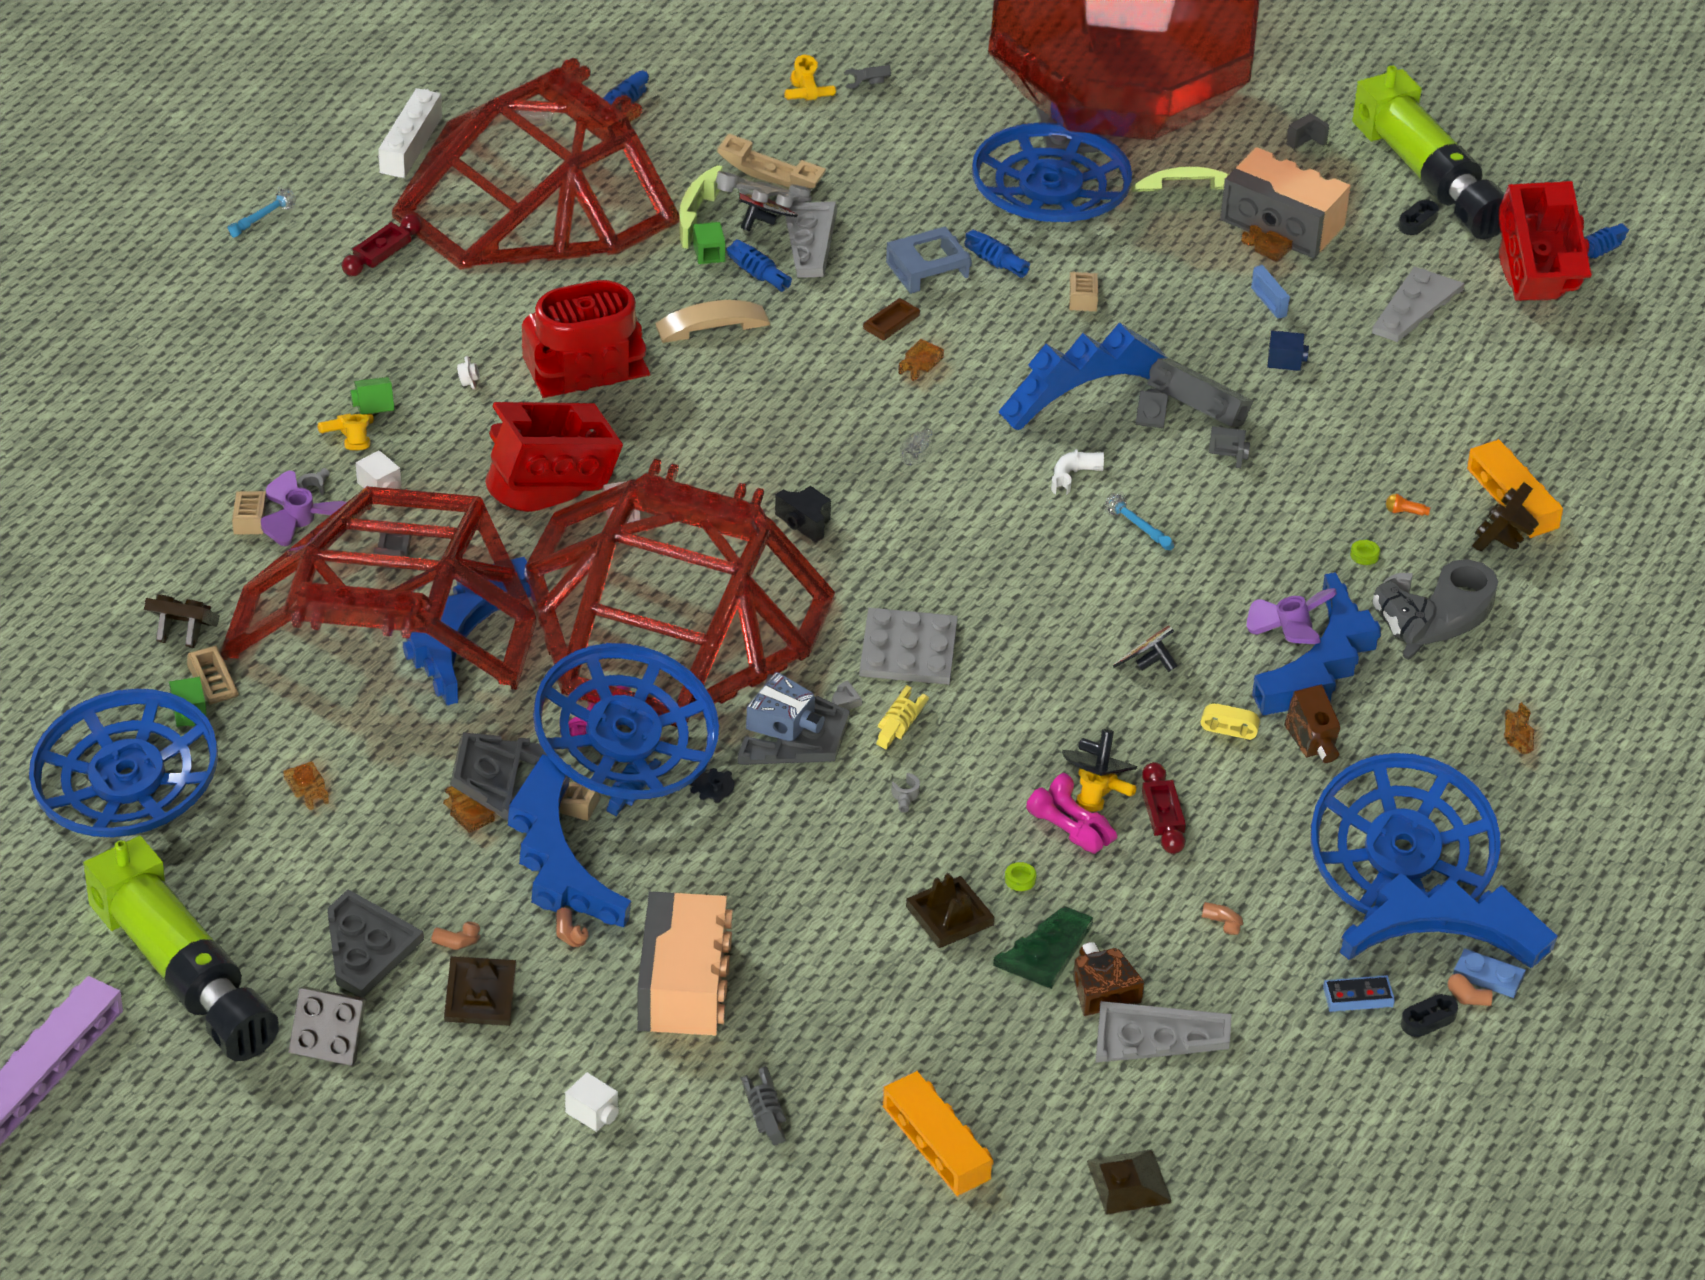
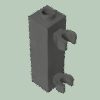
M1170 358L1157 359L1149 372L1150 379L1147 383L1148 385L1230 427H1241L1245 423L1253 404V400Z

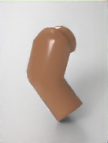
M1208 902L1204 903L1202 918L1224 922L1223 930L1227 934L1238 935L1240 933V926H1243V918L1226 906Z
M560 908L557 910V937L572 947L583 946L589 936L588 930L585 927L580 930V925L572 926L571 909Z
M467 922L463 925V931L457 933L436 927L433 931L431 942L458 950L477 943L480 938V926L475 922Z
M1456 973L1449 977L1448 989L1461 1004L1492 1005V990L1475 989L1462 974Z

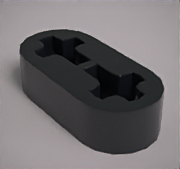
M1426 199L1416 202L1400 215L1398 229L1406 235L1421 233L1436 221L1439 211L1438 204Z
M1439 994L1409 1006L1402 1013L1401 1028L1407 1035L1413 1037L1424 1036L1455 1021L1458 1003L1449 995Z

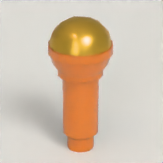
M1391 494L1386 500V508L1392 513L1404 511L1423 516L1429 515L1430 507L1407 501L1399 494Z

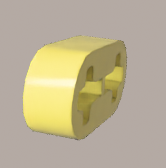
M1213 703L1205 707L1201 718V726L1206 731L1251 740L1258 733L1260 718L1249 710Z

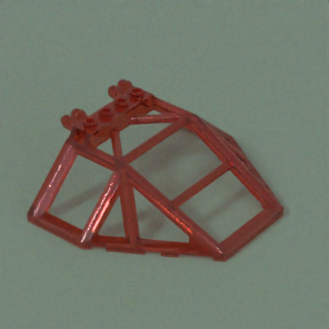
M570 58V60L564 61L561 67L552 69L529 82L448 120L392 209V217L399 223L407 214L417 215L422 222V228L416 236L458 269H469L473 265L510 262V264L530 263V260L546 258L547 261L590 257V254L607 253V255L619 254L680 222V214L630 123L641 115L642 106L638 103H632L631 105V98L627 95L615 98L612 105L582 84L583 81L588 80L591 71L587 66L583 65L580 67L581 64L576 58ZM539 94L547 101H530L527 99ZM515 110L565 113L575 120L576 126L572 151L567 150ZM499 113L564 160L559 167L519 203L460 159V156ZM586 129L602 140V142L582 151ZM623 149L657 214L616 235L582 169ZM451 167H454L510 210L466 251L414 211L421 200ZM560 188L553 244L499 249V242ZM575 196L598 235L599 240L569 243Z
M654 459L648 474L645 473L637 480H629L554 512L525 565L524 573L526 582L529 583L531 589L530 595L540 627L543 628L547 650L552 657L554 665L572 652L588 646L595 618L600 616L701 645L690 671L704 685L738 609L749 666L706 689L714 704L717 702L723 704L736 697L738 691L749 685L752 688L765 681L768 674L780 673L787 669L788 664L796 659L802 661L808 658L835 598V591L774 521L766 516L760 506L764 496V489L761 488L756 489L750 503L743 500L747 491L746 484L739 483L732 498L717 492L675 482L679 470V465L671 464L666 479L658 476L661 470V460ZM614 507L601 533L554 552L568 526ZM634 509L656 515L627 523ZM676 522L703 528L726 560L634 534ZM722 534L748 541L740 558ZM617 542L731 574V578L706 634L600 604ZM766 545L813 597V601L799 630L751 577ZM574 564L549 592L544 575ZM588 574L567 648L555 610ZM756 612L787 643L785 648L767 657L764 655ZM582 664L569 670L559 678L558 685L561 694L569 696L579 685L590 680L580 677ZM684 685L676 701L680 708L696 701ZM609 686L612 696L627 695L634 697L635 692ZM596 689L580 698L595 704L600 701ZM647 697L645 702L655 710L658 716L670 712L658 699Z
M366 486L243 586L220 654L223 660H228V658L239 659L241 652L291 620L294 628H301L302 623L305 621L310 622L311 629L319 630L321 624L326 623L382 629L383 636L388 637L392 636L393 630L401 631L403 638H410L412 632L427 633L497 679L498 684L510 685L511 689L517 690L537 620L534 609L480 496ZM373 504L465 512L457 528L358 519L367 510H371ZM346 530L451 539L440 560L327 550ZM476 530L479 531L494 565L462 558ZM326 562L425 572L391 590L346 586ZM316 570L328 584L312 583ZM296 571L285 605L250 627L261 593ZM454 579L515 619L504 661H501L441 621ZM489 580L503 582V585L507 592H505ZM433 581L428 597L423 593L413 592Z

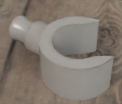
M322 468L316 474L302 475L297 481V486L299 488H305L310 485L317 486L320 489L321 495H323L324 482L326 477L330 475L328 469Z
M907 773L906 783L912 787L911 789H902L892 782L891 793L898 800L899 811L903 813L909 811L911 801L919 796L920 781L917 776L911 773Z

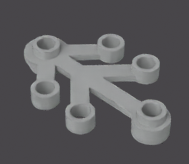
M718 171L716 183H718V189L727 192H733V188L753 190L751 199L758 202L767 203L768 197L777 195L776 204L784 207H791L792 203L811 202L812 196H810L811 189L791 184L789 190L762 181L755 183L729 172Z

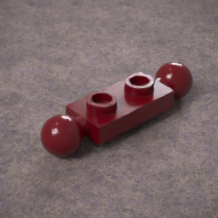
M407 214L401 219L400 226L390 222L352 249L353 255H348L343 259L341 264L343 272L348 276H357L362 272L364 264L373 269L411 242V236L420 232L422 228L420 218L415 214Z
M1151 762L1142 771L1144 781L1142 784V794L1154 836L1162 835L1161 846L1163 850L1170 854H1177L1184 849L1186 844L1183 834L1185 833L1186 823L1174 781L1166 780L1167 773L1163 765Z

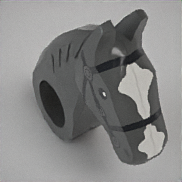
M1469 559L1454 560L1443 566L1436 589L1430 599L1407 593L1396 584L1385 582L1376 588L1373 605L1380 616L1387 622L1393 635L1407 643L1403 657L1409 660L1424 644L1451 639L1470 631L1484 622L1494 605L1498 579L1495 572L1483 563ZM1458 587H1468L1476 591H1465Z

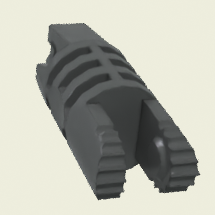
M764 1066L759 1069V1076L763 1084L754 1087L748 1075L740 1079L759 1133L766 1131L769 1140L776 1146L786 1141L781 1123L786 1122V1118L769 1069Z

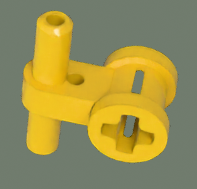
M800 55L795 59L794 70L790 76L791 83L798 88L786 89L784 96L786 100L803 98L806 101L817 100V97L835 96L836 87L834 85L816 87L814 74L817 71L818 63L810 55Z
M349 413L339 415L337 419L319 422L317 428L321 434L340 430L347 437L344 440L346 449L354 451L364 450L371 445L370 438L367 437V426L374 422V417L372 413L363 415H351Z
M1079 768L1078 774L1082 788L1081 793L1077 795L1076 803L1089 812L1101 811L1104 807V799L1102 797L1111 790L1129 797L1134 796L1136 793L1135 785L1118 779L1116 774L1100 776Z

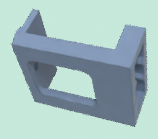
M946 226L887 242L886 263L910 294L920 291L921 279L957 268L965 278L969 277V267L972 265L971 256L961 247L957 237L953 236ZM941 238V248L947 254V257L926 261L914 246Z

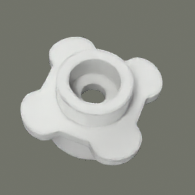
M466 356L464 358L465 363L457 365L459 379L463 386L471 384V388L476 389L475 380L480 379L479 370L476 363L471 364L469 357Z

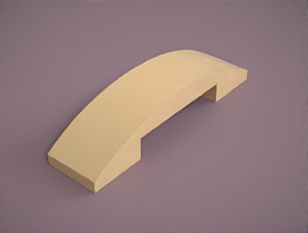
M729 133L717 150L725 160L747 175L789 188L791 184L815 188L826 170L823 167L803 160L796 167L752 151L753 142Z
M718 300L678 310L655 323L662 343L689 339V332L739 323L743 330L769 326L770 322L762 305L740 300Z

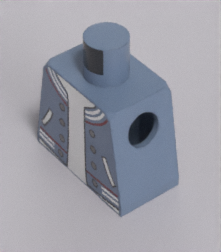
M776 672L747 706L746 729L779 739L794 741L804 728L814 733H819L824 725L825 718L814 713L815 696L811 691Z

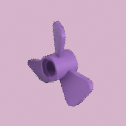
M286 471L266 488V497L282 505L284 509L264 516L261 519V529L279 545L289 546L296 527L309 525L314 519V513L342 516L347 513L348 503L345 501H332L313 504L312 493L305 488L297 486L295 472Z
M1336 589L1323 590L1312 596L1307 602L1301 596L1286 597L1279 601L1277 605L1262 599L1255 600L1249 609L1247 628L1252 634L1258 635L1282 626L1287 641L1302 644H1318L1321 640L1318 633L1312 629L1309 611L1337 594Z

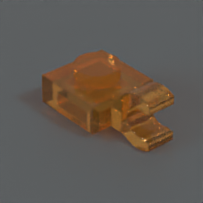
M1521 702L1517 712H1512L1510 709L1505 712L1504 737L1511 747H1515L1522 754H1528L1534 750V729L1529 725L1531 711Z
M453 786L445 788V792L450 797L443 801L444 805L451 810L450 815L469 833L495 820V811L486 808Z

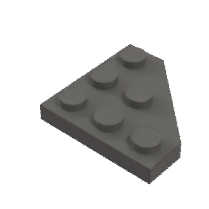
M349 889L327 908L336 985L359 998H364L424 941L422 930Z

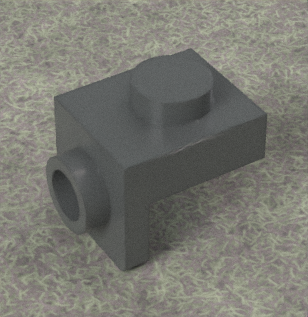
M1309 113L1289 125L1286 145L1296 149L1312 139L1325 146L1328 140L1329 124Z
M1153 388L1146 391L1140 390L1136 425L1164 429L1168 394Z
M1212 426L1209 453L1237 457L1235 468L1241 469L1242 459H1248L1250 442H1245L1246 430Z
M382 526L378 548L375 547L373 552L376 562L390 569L397 568V565L406 566L412 538L411 530Z

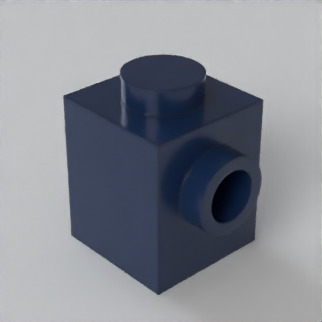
M1271 330L1267 368L1301 371L1302 362H1307L1309 345H1304V333Z

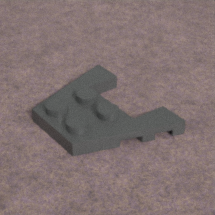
M768 674L765 684L770 680V678L773 675ZM816 696L814 713L825 718L824 725L819 733H814L804 728L794 741L778 738L777 742L745 736L738 753V764L835 762L850 720V711Z
M463 732L458 745L450 785L508 821L509 805L514 799L512 798V792L519 760L536 765L542 754L546 756L547 754L539 743H530L529 738L506 741L502 740L501 736Z

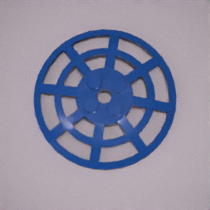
M1030 123L1006 128L987 138L974 154L972 175L978 190L985 198L1009 213L1038 221L1073 222L1100 216L1118 206L1126 198L1131 188L1132 169L1125 153L1117 145L1093 131L1067 124ZM1062 135L1067 136V139H1071L1066 150L1058 148L1033 149L1029 137ZM1014 140L1019 141L1023 150L1009 156L1002 163L989 156L999 146ZM1082 142L1102 151L1112 161L1099 167L1089 158L1076 152ZM1038 156L1061 157V160L1039 159ZM1027 159L1029 162L1021 171L1011 168L1012 165L1021 160ZM1075 161L1090 171L1081 173L1071 162ZM983 162L997 170L995 177L997 187L985 186L982 182L980 168ZM1119 168L1123 178L1122 191L1106 192L1107 180L1105 174ZM1006 174L1019 180V187H1005L1004 175ZM1097 179L1098 191L1082 189L1083 182ZM997 195H1003L1011 203L999 198ZM1012 195H1025L1033 201L1030 205H1027ZM1078 197L1091 199L1078 207L1071 203V201ZM1101 199H1112L1108 203H1105L1099 207L1089 209L1096 205ZM1044 204L1060 205L1063 210L1042 209L1041 207Z
M606 643L572 652L559 660L547 672L540 683L534 702L533 719L535 731L540 745L549 759L561 772L576 783L611 797L651 799L663 797L683 789L694 782L705 771L712 760L718 742L719 721L717 710L702 682L678 661L661 652L643 646L626 643ZM628 659L649 665L642 679L625 675L604 676L599 660ZM587 663L592 679L579 685L568 697L552 688L554 683L566 672L578 665ZM662 670L681 682L691 692L696 701L680 708L669 694L654 685L659 671ZM609 686L636 688L637 691L634 697L627 695L612 696ZM595 689L600 697V701L593 706L591 711L576 703L585 694ZM650 694L662 702L670 712L658 716L655 710L645 702L648 695ZM546 698L562 708L559 721L562 737L546 738L542 724V711ZM703 712L708 732L705 752L686 748L689 735L686 718ZM570 714L587 722V734L570 735ZM676 723L679 735L677 746L660 741L662 727ZM626 725L631 729V732H621L616 726ZM593 746L597 752L603 755L599 765L597 766L588 760L578 748ZM553 749H568L570 754L581 765L594 772L591 779L583 776L566 764ZM654 751L672 756L665 764L654 770H651L645 761V758L649 757ZM681 759L699 762L696 769L679 782L664 787L657 779V777L671 771ZM615 761L632 762L639 774H622L610 770ZM606 778L621 782L644 781L650 789L626 790L604 785L603 782Z
M154 689L117 690L85 700L57 718L42 734L34 748L30 760L29 778L39 807L50 819L60 826L76 833L93 837L131 836L167 824L182 815L198 801L214 777L218 763V746L214 730L207 717L186 699ZM145 705L142 720L122 721L103 727L95 714L118 706ZM158 706L181 713L193 721L196 726L181 737L171 728L154 722ZM81 720H85L92 733L77 743L67 757L50 751L56 741L67 730ZM138 731L135 739H123L113 742L109 737L121 732ZM155 733L165 737L172 744L159 751L148 740L150 734ZM204 735L210 753L208 770L191 773L192 758L188 746ZM96 742L99 743L102 749L94 755L90 763L78 760L89 747ZM180 753L183 761L182 772L165 773L164 762ZM44 762L62 768L61 786L64 795L49 799L45 798L41 784ZM126 768L133 770L128 774H120ZM72 772L87 774L91 786L73 792L71 785ZM200 783L191 795L178 806L166 813L162 810V808L177 798L186 784ZM161 784L176 785L158 803L151 797V794ZM98 796L108 803L103 812H98L88 808L81 801ZM139 801L144 808L133 813L116 814L121 804ZM71 805L81 814L97 821L93 827L78 824L60 816L53 809ZM149 815L153 818L130 826L107 828L111 822L132 821Z
M1391 753L1376 755L1360 760L1345 768L1322 791L1315 806L1311 822L1310 843L1314 860L1322 877L1344 902L1363 914H1367L1377 900V889L1381 883L1387 878L1394 879L1401 872L1422 892L1428 895L1429 892L1425 891L1421 878L1434 870L1449 877L1441 886L1452 879L1456 883L1460 881L1476 887L1470 895L1476 901L1489 886L1496 871L1500 855V831L1497 819L1489 801L1480 789L1464 774L1450 765L1417 754ZM1411 768L1431 773L1437 776L1429 792L1411 786H1390L1386 769ZM1374 771L1378 789L1361 796L1349 808L1334 797L1351 780ZM1448 783L1457 787L1470 799L1479 811L1481 820L1467 825L1463 824L1456 811L1440 798ZM1394 797H1410L1423 802L1418 811L1403 808L1397 809ZM1381 799L1384 813L1376 817L1372 823L1358 815L1364 807ZM1326 808H1329L1342 818L1338 831V851L1321 852L1320 825ZM1433 809H1438L1446 816L1454 829L1439 832L1436 825L1429 819ZM1350 825L1366 834L1365 848L1348 850L1347 834ZM1487 831L1489 857L1484 875L1481 876L1465 870L1470 854L1468 837ZM1400 839L1407 840L1412 848L1401 850L1396 846L1395 842ZM1458 841L1459 859L1457 866L1440 860L1442 845ZM1370 861L1371 865L1379 872L1372 884L1359 874L1352 862ZM1325 864H1343L1350 877L1366 891L1360 901L1349 895L1336 883Z

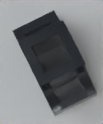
M812 486L800 492H789L783 489L775 494V515L784 520L791 529H797L817 543L824 538L825 523L831 517V499Z

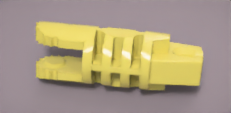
M906 685L878 724V728L882 730L879 733L876 745L887 749L895 737L901 740L928 702L929 697L921 694L916 703L912 702L909 699L912 688Z

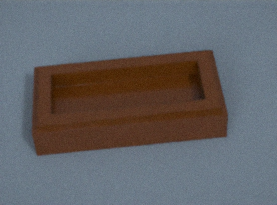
M898 298L865 321L863 329L885 341L919 317L920 309Z

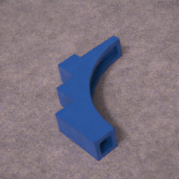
M1120 322L1102 343L1082 333L1065 354L1046 343L1028 364L1033 371L998 412L1014 429L1021 430L1050 402L1081 384L1101 377L1121 374L1141 376L1149 380V372L1152 365L1157 359L1168 357L1154 343Z
M525 557L456 573L457 586H453L454 595L432 600V613L428 614L429 623L406 629L407 641L402 644L406 659H412L416 669L424 667L428 677L433 676L435 693L437 697H443L447 706L458 703V683L453 667L457 652L465 638L481 621L495 611L513 602L535 596L534 574Z
M1336 572L1324 575L1322 591L1335 588L1337 594L1325 602L1328 609L1329 624L1320 638L1321 642L1315 644L1311 650L1297 660L1276 670L1254 676L1252 696L1262 716L1288 711L1294 691L1322 684L1331 703L1332 692L1336 689L1335 679L1354 676L1355 665L1359 661L1358 653L1376 650L1378 638L1381 637V628L1378 621H1374L1369 610H1358L1356 603H1352L1348 596L1346 585L1341 583Z
M542 754L509 805L508 826L521 833H527L521 843L519 864L526 866L532 871L539 872L533 881L531 903L553 912L569 906L577 912L598 918L606 924L624 928L630 917L631 900L608 889L592 877L573 855L565 841L559 820L560 804L569 787L570 778L561 772L548 756Z
M1401 872L1393 880L1387 878L1381 883L1377 889L1378 897L1376 904L1367 912L1364 921L1359 926L1355 924L1350 926L1342 935L1343 943L1340 953L1350 960L1367 948L1393 937L1411 933L1444 932L1465 935L1490 943L1511 954L1526 966L1533 968L1553 950L1558 936L1502 885L1493 892L1490 890L1486 891L1478 901H1475L1452 879L1443 886L1437 884L1426 895Z

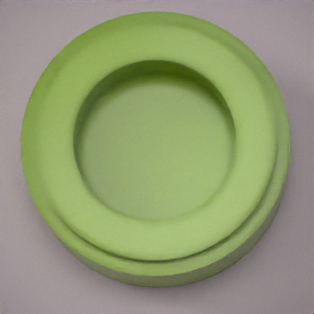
M1358 540L1352 544L1350 556L1354 562L1360 565H1372L1379 560L1380 548L1373 541Z
M1016 862L1006 868L1004 879L1009 888L1016 891H1027L1036 884L1037 873L1030 864Z

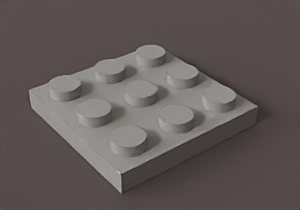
M868 608L859 676L950 685L957 616Z

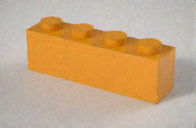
M1499 439L1470 449L1467 469L1499 504H1504L1501 502V499L1511 487L1517 490L1525 482L1533 488L1522 504L1539 523L1534 532L1528 535L1530 538L1560 527L1563 514L1561 504L1549 494L1543 484L1536 480L1528 468Z
M916 1071L884 1086L883 1108L956 1196L991 1180L993 1165L991 1153L987 1148L980 1146L975 1140L971 1129L959 1121L951 1105L942 1101L930 1081H926Z

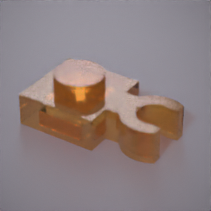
M1256 225L1250 226L1249 233L1244 231L1241 240L1245 245L1255 246V252L1275 262L1292 250L1293 243L1292 240L1272 230L1264 233Z
M920 339L905 353V359L899 363L898 374L902 375L905 371H911L910 379L913 381L918 379L921 369L929 372L944 358V349Z
M312 761L283 771L284 779L296 798L304 796L305 806L309 810L314 809L313 799L316 798L322 799L325 805L329 804L328 792L324 789L325 781Z

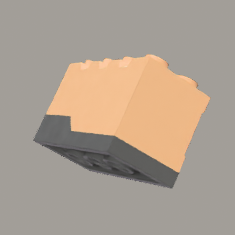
M1256 147L1225 178L1220 220L1315 259L1345 226L1351 185L1335 178L1330 180L1323 179L1318 171L1313 169L1301 170L1295 162L1288 159L1283 161L1276 160L1273 153Z
M649 891L637 987V1031L716 1036L717 1024H724L725 1004H720V1002H724V999L727 997V980H722V977L727 978V975H729L730 956L724 955V953H729L732 945V932L726 931V929L732 928L733 912L732 909H726L727 896Z

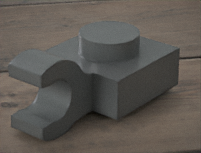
M890 65L868 67L859 70L847 69L844 75H853L855 82L847 84L846 88L854 89L861 84V81H869L870 85L885 83V79L892 75Z

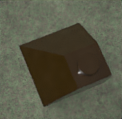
M1152 1149L1087 1160L1106 1215L1171 1204V1198Z

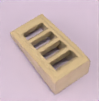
M1070 272L1069 310L1097 312L1098 273Z
M266 491L236 492L232 520L234 534H263L261 519L265 516Z
M217 645L188 653L187 666L193 678L200 677L203 694L209 705L239 695ZM212 664L214 665V667H210L203 670L201 668ZM218 672V675L205 677V675ZM223 681V683L209 686V683ZM224 688L228 689L227 691L213 694V691Z
M569 782V787L560 804L559 813L589 821L600 800V793L592 791L576 782Z

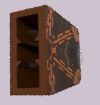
M1322 684L1294 691L1284 726L1306 758L1319 754L1324 763L1333 762L1340 755L1335 746L1340 732V723Z
M1093 942L1087 943L1080 948V956L1075 959L1073 979L1084 1016L1100 1013L1101 1001L1124 1004L1142 1003L1144 981L1119 949L1112 948L1100 951Z

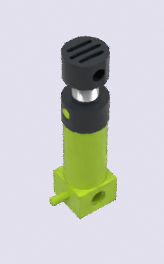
M1393 65L1388 66L1384 74L1359 80L1357 82L1352 122L1371 142L1383 138L1441 204L1447 206L1455 204V216L1475 238L1484 240L1501 233L1499 208L1505 194L1493 181L1482 180V169L1479 164L1419 104L1422 88L1403 68L1397 70V67Z
M139 835L128 841H117L114 848L83 862L89 905L110 931L120 927L125 931L188 1012L194 1015H206V1031L225 1055L233 1061H246L264 1052L273 1043L279 1032L277 1015L255 990L248 987H240L242 974L239 967L223 948L210 937L165 883L163 861L142 836Z

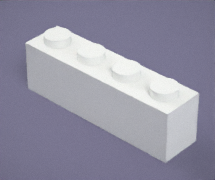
M415 89L378 149L380 173L401 178L407 176L442 118L441 93L427 89Z

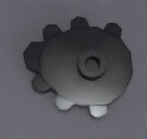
M712 768L708 773L704 771L689 785L692 786L690 788L691 793H700L699 798L701 800L709 798L713 799L715 803H720L721 799L728 797L734 790L735 782L731 777V771L722 773L718 772L716 768Z

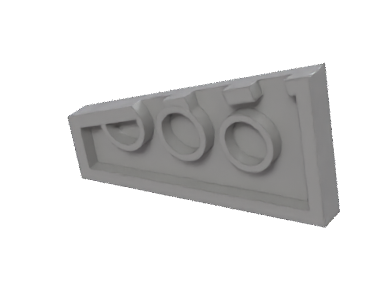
M836 201L792 203L791 207L786 208L798 216L785 217L797 278L824 277L837 214Z
M1414 266L1374 324L1372 334L1398 342L1415 329L1423 319L1433 315L1437 308L1447 304L1451 297L1461 293L1464 290L1465 283Z
M1101 1001L1095 1063L1229 1049L1232 1014Z

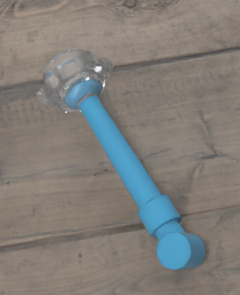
M280 186L275 194L276 201L247 218L244 217L237 223L227 226L231 236L236 237L242 233L241 230H246L251 224L279 206L292 210L296 202L295 194L289 188L284 189Z
M1123 492L1113 493L1107 498L1104 506L1106 507L1105 511L1110 517L1122 513L1150 535L1152 540L1160 543L1165 550H1172L1174 548V542L1169 536H1165L1159 529H1155L1126 508L1127 498Z

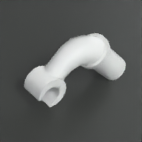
M1075 449L1074 452L1062 456L1054 468L1051 485L1052 492L1056 494V488L1061 485L1066 488V495L1070 492L1072 481L1068 474L1070 471H1103L1104 453L1078 452V449Z

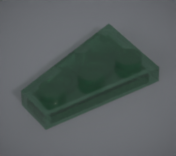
M1063 906L1037 925L1035 932L1026 938L1023 936L1014 942V947L1006 953L1000 952L996 955L993 966L1052 989L1091 929L1093 917Z

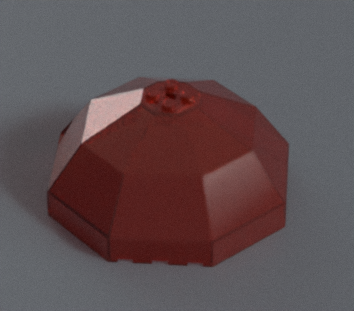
M994 0L988 53L1025 98L1068 131L1155 140L1207 117L1251 81L1260 0Z

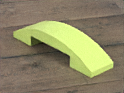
M717 165L700 175L689 186L682 198L680 205V241L683 248L688 249L693 241V224H697L696 212L704 199L714 201L720 191L717 188L716 178L718 171H723V166Z
M1176 167L1151 174L1131 188L1132 192L1159 191L1162 189V181L1210 179L1211 190L1224 189V181L1229 174L1205 167Z

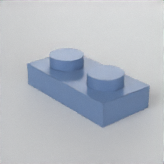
M1464 948L1453 974H1462L1472 984L1514 998L1524 978L1525 969Z

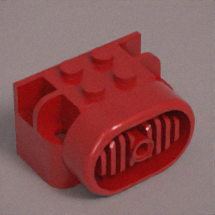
M1573 181L1509 184L1499 208V224L1502 235L1499 246V260L1506 280L1512 288L1515 301L1558 299L1567 291L1579 289L1584 278H1591L1592 274L1588 259L1589 242L1583 235L1584 218L1583 215H1579Z
M595 280L553 289L541 296L537 301L535 313L528 315L522 322V356L542 398L576 391H586L594 387L613 385L622 381L650 376V371L643 360L647 353V348L642 339L641 324L636 316L635 297L627 287L620 283L609 280Z
M493 403L492 407L503 423L493 424L489 431V435L495 444L491 452L492 462L485 483L489 493L497 501L515 510L533 512L575 499L584 491L599 490L609 482L623 443L595 403Z

